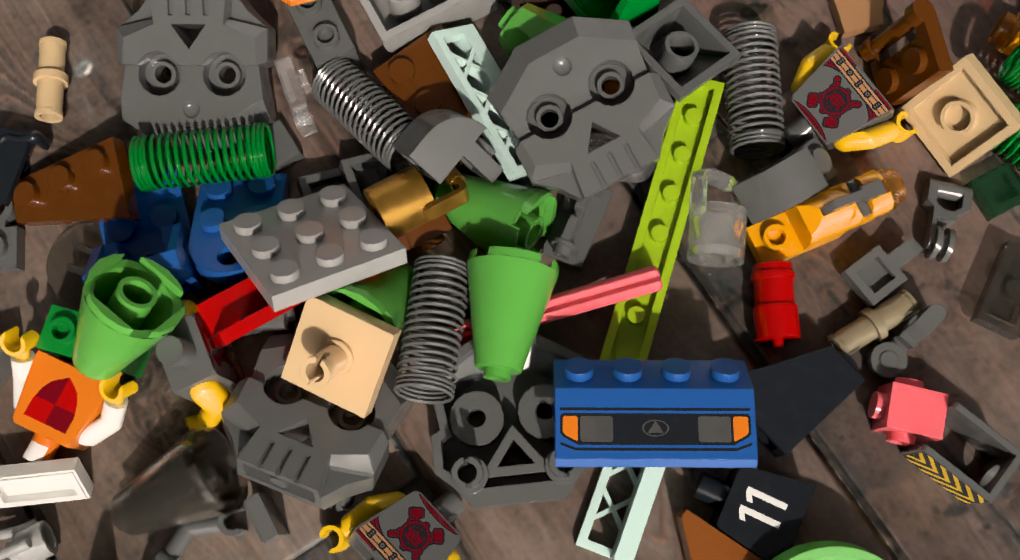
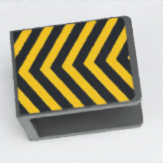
M948 403L945 426L989 459L973 481L927 444L904 447L901 454L963 504H992L1020 465V449L960 403Z

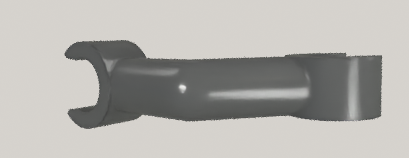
M231 505L224 508L220 514L183 520L167 546L161 549L153 560H182V555L194 536L221 532L233 537L244 535L248 530H231L228 526V519L233 513H241L246 511V509Z

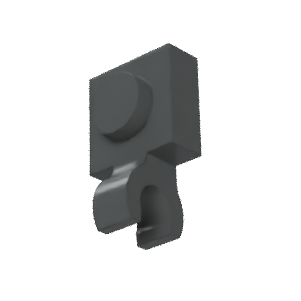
M912 236L888 255L880 245H877L840 275L864 304L870 308L908 280L899 268L924 249Z

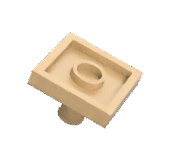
M973 53L964 56L953 65L954 70L917 94L898 109L899 112L907 111L909 113L905 120L912 129L917 128L916 134L949 177L959 173L1020 130V112Z
M327 294L306 300L281 378L365 418L373 410L401 329Z

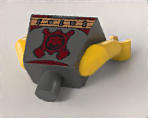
M831 32L823 45H820L801 60L791 85L793 95L790 98L792 106L800 116L783 130L786 140L793 149L817 136L827 150L833 148L842 152L869 150L890 142L901 143L917 132V128L909 131L901 126L900 121L909 116L907 111H902L890 121H887L893 117L894 108L849 55L848 52L852 44L849 43L846 47L842 45L838 47L834 44L839 36L838 32Z
M182 300L183 307L186 305L184 316L172 332L155 344L156 357L162 363L170 387L175 395L195 402L201 407L198 414L185 417L186 426L190 430L191 443H196L217 436L216 426L222 420L221 412L238 382L246 377L233 343L217 347L194 309L196 304L190 300Z
M418 490L408 495L399 491L370 495L341 518V524L323 527L320 530L319 537L326 538L335 531L339 536V542L329 553L342 552L351 546L363 560H460L461 558L455 547L462 538L451 523L464 512L465 508L461 500L449 490L441 494L432 504Z

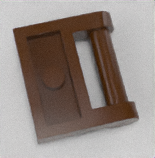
M928 0L913 1L905 8L902 17L878 36L873 35L867 38L859 47L861 57L870 64L876 88L894 109H897L954 70L936 11ZM916 28L918 37L891 57L888 48Z

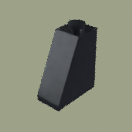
M833 346L748 372L754 388L757 439L774 457L788 454L865 381L857 372L859 367L854 359L844 351H837Z

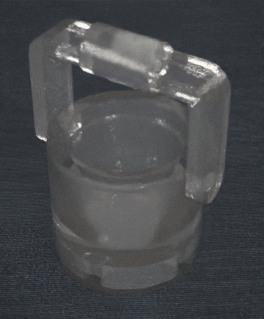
M716 168L694 171L691 177L687 261L706 267H736L745 263L748 212L747 208L740 204L731 188L739 181ZM708 185L724 192L732 193L731 202H707Z

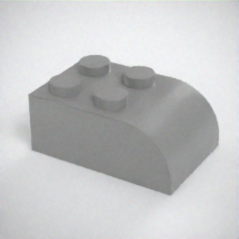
M358 0L385 49L396 54L440 22L443 29L468 25L498 10V0Z

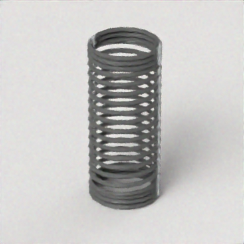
M750 20L730 26L723 32V36L729 40L732 37L749 32L768 34H749L740 36L730 42L742 54L741 57L743 58H740L725 69L724 74L726 77L724 80L727 90L725 93L728 104L726 107L728 110L727 117L729 118L727 121L730 133L728 136L730 139L729 152L732 156L739 159L758 160L776 156L782 153L787 146L783 131L785 129L783 125L785 120L782 117L784 112L782 110L783 104L781 103L783 100L780 88L782 84L779 81L781 76L779 74L780 68L778 67L780 63L777 53L779 50L777 46L776 26L769 22ZM749 38H766L761 41H750L740 44L736 43L738 41ZM765 60H772V61H770L769 63H767V62H762V61H765ZM738 63H747L741 66L736 65ZM765 67H772V68L769 69V70H767V69H762V68H765ZM739 70H750L742 73L737 72ZM766 74H773V75H771V76H769V77L762 76V75H766ZM740 77H751L743 80L737 79ZM766 81H773V82L770 83V84H756V83H763V82H766ZM741 84H753L744 87L738 86ZM766 88H773V89L770 90V91H756V90H763V89H766ZM742 91H754V92L745 93V94L739 93V92H742ZM766 95H771V96H773V97H770V98H758V99H751V100H747V101L740 100V99H743V98L763 97V96H766ZM767 102L773 103L771 105L753 106L749 108L741 107L744 105L763 104ZM764 110H774V111H771V112H768V113H755V114H751V115H744V114H743V113H745V112H756V111H764ZM764 117H774V118L768 119V120H759V121H753V122H745V121H744V120H747V119H756V118H764ZM765 124L773 125L765 128L745 129V127ZM739 146L758 147V148H744V147H739Z
M340 57L326 63L313 80L311 89L313 98L392 174L412 165L409 161H405L404 157L395 162H390V160L401 156L398 153L391 157L392 153L396 152L392 145L416 118L394 100L387 91L380 87L352 59ZM341 67L340 69L336 70V71L327 79V81H326V83H325V85H324V87H323V89H322V95H320L321 86H322L323 82L325 81V79L327 78V76H328L332 71H334L335 69ZM353 68L338 76L330 86L325 100V91L330 81L344 69ZM350 73H353V75L349 76L341 82V84L336 88L332 98L329 100L330 94L334 86L340 81V79ZM351 80L350 84H348L340 93V95L336 97L338 91L343 87V85ZM382 104L381 108L375 112L377 107ZM386 109L385 113L380 116L381 112ZM391 114L389 118L385 120V122L378 128V130L374 132L375 128L384 121L386 116ZM377 119L373 126L368 128ZM395 119L394 122L384 131V133L379 136L380 132L388 126L390 121ZM399 124L398 127L394 130V132L387 139L384 140L386 135L390 131H392L394 126Z
M429 254L421 256L414 262L412 284L409 289L411 292L408 296L407 315L405 317L406 323L403 327L405 330L402 334V346L399 350L401 354L398 357L400 362L397 364L399 370L395 374L397 377L394 380L393 390L399 397L412 402L445 404L453 400L456 388L454 381L457 379L455 373L458 371L456 365L459 363L457 358L460 352L458 350L461 348L459 342L462 340L461 334L464 331L462 326L465 323L463 320L466 316L464 311L467 308L465 305L468 301L466 296L469 293L467 290L469 288L467 263L449 255ZM427 267H444L462 273L463 276L449 271H424L422 269ZM433 274L447 275V276H451V277H443V276H437V275H433ZM424 290H433V291L442 292V293H455V294H457V295H459V296H450V295L439 294V293H429V292L424 291ZM425 297H431L439 300L455 301L457 303L450 304L440 301H430L425 299ZM423 305H432V306H437V307L451 308V309H455L456 311H446V310H440V309H431V308L425 307V306H423ZM423 313H434V314H438V315H447V316H451V317H454V318L446 319V318H440V317H433V316L425 315V314H423ZM423 321L443 322L453 326H440ZM423 329L443 330L450 333H435ZM423 337L442 338L449 341H437ZM409 338L417 339V341H412ZM423 345H434L444 347L447 349L432 348ZM408 346H414V347H416V348H415V349H411V348H409ZM423 353L439 354V355H442V356H432V355L423 354ZM407 354H413V355H416V356H415V357H410V356H408ZM424 361L437 362L441 364L428 363ZM406 362H413L418 365H409ZM405 370H412V371H415V372H410V373H408V372L405 371ZM444 376H452V378L448 379Z

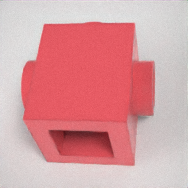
M896 377L895 382L893 381L878 387L877 391H874L871 395L868 405V416L873 418L871 431L886 434L885 441L902 446H914L915 441L929 443L943 440L949 394L924 389V382L917 379Z

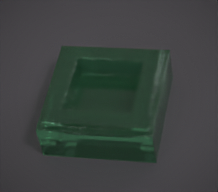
M1007 162L964 185L965 187L973 188L972 199L987 222L1020 205V182Z

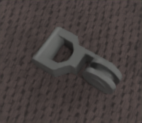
M933 178L926 180L921 201V207L927 213L923 242L924 257L926 259L933 260L936 257V261L945 263L950 258L956 242V231L950 229V227L956 220L964 217L971 210L973 188ZM937 197L956 202V210L943 209L936 201Z
M933 304L919 309L920 312L913 315L889 342L880 343L872 347L867 354L866 360L870 371L881 378H892L902 374L908 362L906 351L914 348L945 319L947 312L944 306Z

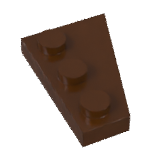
M441 22L373 70L375 79L384 90L415 118L435 109H449L472 118L427 40L431 32L443 30ZM481 134L479 137L485 141L484 137ZM459 161L455 167L460 166L462 162Z
M113 136L19 179L12 196L17 223L27 226L72 224V222L79 221L97 223L115 219L127 221L141 220L125 143L123 140Z

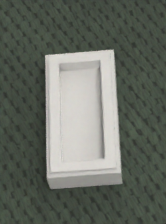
M79 457L0 465V508L91 498L94 484Z

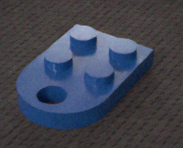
M287 173L275 174L273 178L258 179L256 177L254 180L248 178L246 181L240 178L238 182L232 180L229 183L224 181L221 184L216 182L215 184L208 183L207 185L201 183L188 241L190 257L201 276L221 284H235L248 278V275L238 262L232 265H223L226 260L234 256L222 241L218 224L233 220L236 216L243 213H254L276 206L281 201L288 199L290 183Z

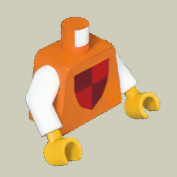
M14 326L0 336L2 350L11 357L13 405L15 409L13 422L35 432L22 457L31 462L53 460L60 445L71 449L86 450L90 446H95L122 428L129 402L128 397L138 391V384L132 380L121 386V371L107 380L91 379L80 373L73 363L40 350L35 355L30 349L36 347L40 337L36 331L30 330L20 338V329Z

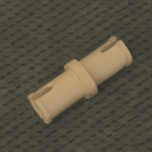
M46 36L39 39L38 69L33 73V84L37 87L34 118L45 123H59L63 121L64 90L69 86V76L65 73L67 42L58 37Z

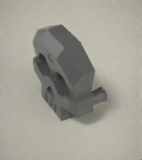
M145 0L133 16L121 26L116 27L117 61L125 65L121 91L122 119L150 137L152 134L158 136L160 133L166 135L168 132L174 135L176 131L182 134L184 130L190 133L192 129L196 130L197 133L199 129H203L206 132L207 128H211L214 131L215 127H219L222 131L223 126L228 127L230 130L232 125L238 129L240 124L246 128L247 124L253 125L254 123L258 124V122H266L269 126L277 121L268 68L276 65V30L255 11L248 0ZM188 29H202L195 41L187 32ZM166 67L172 73V77L167 83L161 78V72ZM228 68H233L236 78L229 84L224 79V73ZM201 134L202 148H205V141ZM209 134L210 148L214 149L213 141ZM217 134L218 149H222L219 134ZM226 134V148H227V149H230V148H229V142H228L227 134ZM234 134V147L236 148V147H237V143H236V138H235V134ZM193 135L194 147L197 148V141L195 135ZM185 136L186 147L189 148V141L187 136ZM169 137L170 146L173 148L172 139ZM177 137L178 146L181 148V141ZM161 138V143L164 146V139Z
M573 16L515 47L487 97L490 104L520 142L515 152L533 186L556 191L579 202L660 160L664 134L675 107L660 75L647 72L629 20ZM609 79L616 81L619 85L618 92L612 95L606 94L601 87L603 82ZM553 112L558 116V123L554 127L548 128L541 123V118L545 113ZM591 128L614 138V140L588 153Z
M295 333L269 336L261 349L251 378L247 377L238 382L221 412L224 430L233 449L237 475L323 510L327 508L332 509L333 505L336 504V512L346 511L354 503L355 495L374 489L389 458V439L409 413L414 402L403 399L394 392V380L397 377L395 375L397 369L390 361L373 410L367 417L362 418L281 378ZM286 392H294L295 394H297L296 397L291 400H284L281 398V396ZM348 417H356L360 420L358 424L353 426L344 423ZM310 438L311 446L301 442Z
M536 334L522 373L512 375L510 382H498L483 378V371L475 368L473 340L471 339L458 350L460 355L457 358L459 363L456 365L458 371L455 373L457 379L454 381L456 388L453 400L445 404H434L440 428L438 432L431 436L434 474L455 488L472 508H488L568 498L581 474L588 467H555L553 416L548 420H542L537 416L536 409L541 404H549L552 407L553 360H568L575 357L586 359V357ZM444 376L448 379L452 378V376ZM474 411H481L486 416L484 424L480 427H473L469 424V416ZM513 443L532 462L531 464L500 467Z

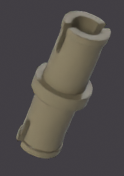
M901 289L873 309L866 307L858 312L859 318L827 336L828 343L837 351L842 350L850 356L873 340L879 342L888 337L889 330L920 312L918 310L920 309L919 305L910 292Z

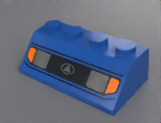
M580 357L568 360H553L552 416L555 467L757 468L758 451L754 388L743 360L718 358L715 360H684L681 358H669L666 360H636L633 358L588 360Z

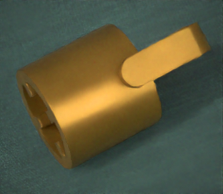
M413 165L363 190L371 212L396 238H399L468 202L470 196L466 187V179L456 167L444 179L453 191L434 200L423 179L426 176Z

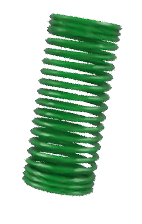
M258 122V124L254 123L253 125L247 124L246 128L240 124L238 129L232 125L230 130L228 127L223 126L222 131L219 127H215L214 131L211 128H207L206 132L203 129H199L198 133L192 129L190 133L184 130L182 134L176 131L174 135L171 132H168L166 135L160 133L158 136L152 134L150 137L148 135L133 136L129 143L130 170L136 186L142 192L161 190V188L166 190L169 187L174 189L177 186L183 188L185 185L192 187L193 184L199 186L201 183L207 185L208 183L215 184L216 182L221 184L224 181L229 183L232 180L238 182L240 178L243 181H246L248 178L254 180L256 177L258 179L273 178L276 172L274 143L270 128L266 122ZM201 134L203 135L205 141V148L208 159V172L204 162ZM209 134L211 135L214 146L215 168L211 156ZM217 134H219L221 141L223 167L219 155ZM226 134L230 148L231 166L226 148ZM234 134L238 148V161L234 147ZM242 134H243L244 144H245L246 160H245L244 151H243V145H242ZM193 135H195L197 141L198 156L200 161V173L197 167ZM185 136H187L189 141V151L192 162V174L189 168V159L185 143ZM169 137H171L172 142H173V155H174L175 165H176V168H177V177L175 176V173H174L173 155H172L171 146H170V143H169ZM177 137H179L181 141V153L185 167L184 175L181 169V157L179 146L177 143ZM154 138H155V140H156V142H157V144H156L157 153H156V150H155V146H154V144H153V139H154ZM161 138H163V139H164V142H165V144H164V146H165V155H164V150H163V146H162V143H161ZM165 156H166L167 166H168V169H169V179H168L167 174H166ZM159 167L161 170V180L159 178ZM250 167H251L252 170H253V175H252V176H251V174H250ZM243 169L245 171V176L242 175ZM235 170L238 174L237 177L234 176Z

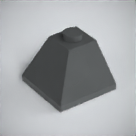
M675 0L633 28L646 69L650 73L660 75L668 92L678 102L735 63L742 55L688 0Z

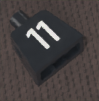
M731 468L726 481L703 471L696 482L692 497L715 507L709 521L711 526L760 559L771 560L792 548L816 486L755 468Z

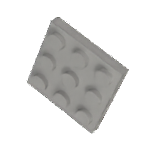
M345 184L327 186L319 192L298 199H286L276 206L254 213H243L236 216L233 220L218 224L222 241L274 312L407 263L406 247Z

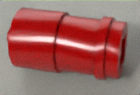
M788 261L757 263L751 267L752 274L750 275V282L753 284L755 306L752 308L755 341L759 343H773V349H783L784 342L795 341L801 338L799 309L795 301L794 290L795 271H793L792 263Z

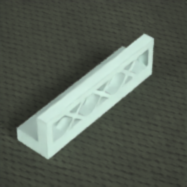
M468 24L431 32L427 39L471 117L487 127L483 131L482 136L486 143L495 150L494 156L499 165L504 169L503 172L508 181L519 180L521 185L533 186L515 152L520 142L487 99L501 70L475 26Z
M602 467L575 545L613 560H634L665 467H641L638 477H636L632 467H617L613 470V467ZM626 469L634 489L629 499L614 505L606 485L610 476ZM604 497L608 508L597 513L601 499ZM628 505L621 521L616 510ZM609 513L612 514L619 529L613 549L588 540L594 520Z

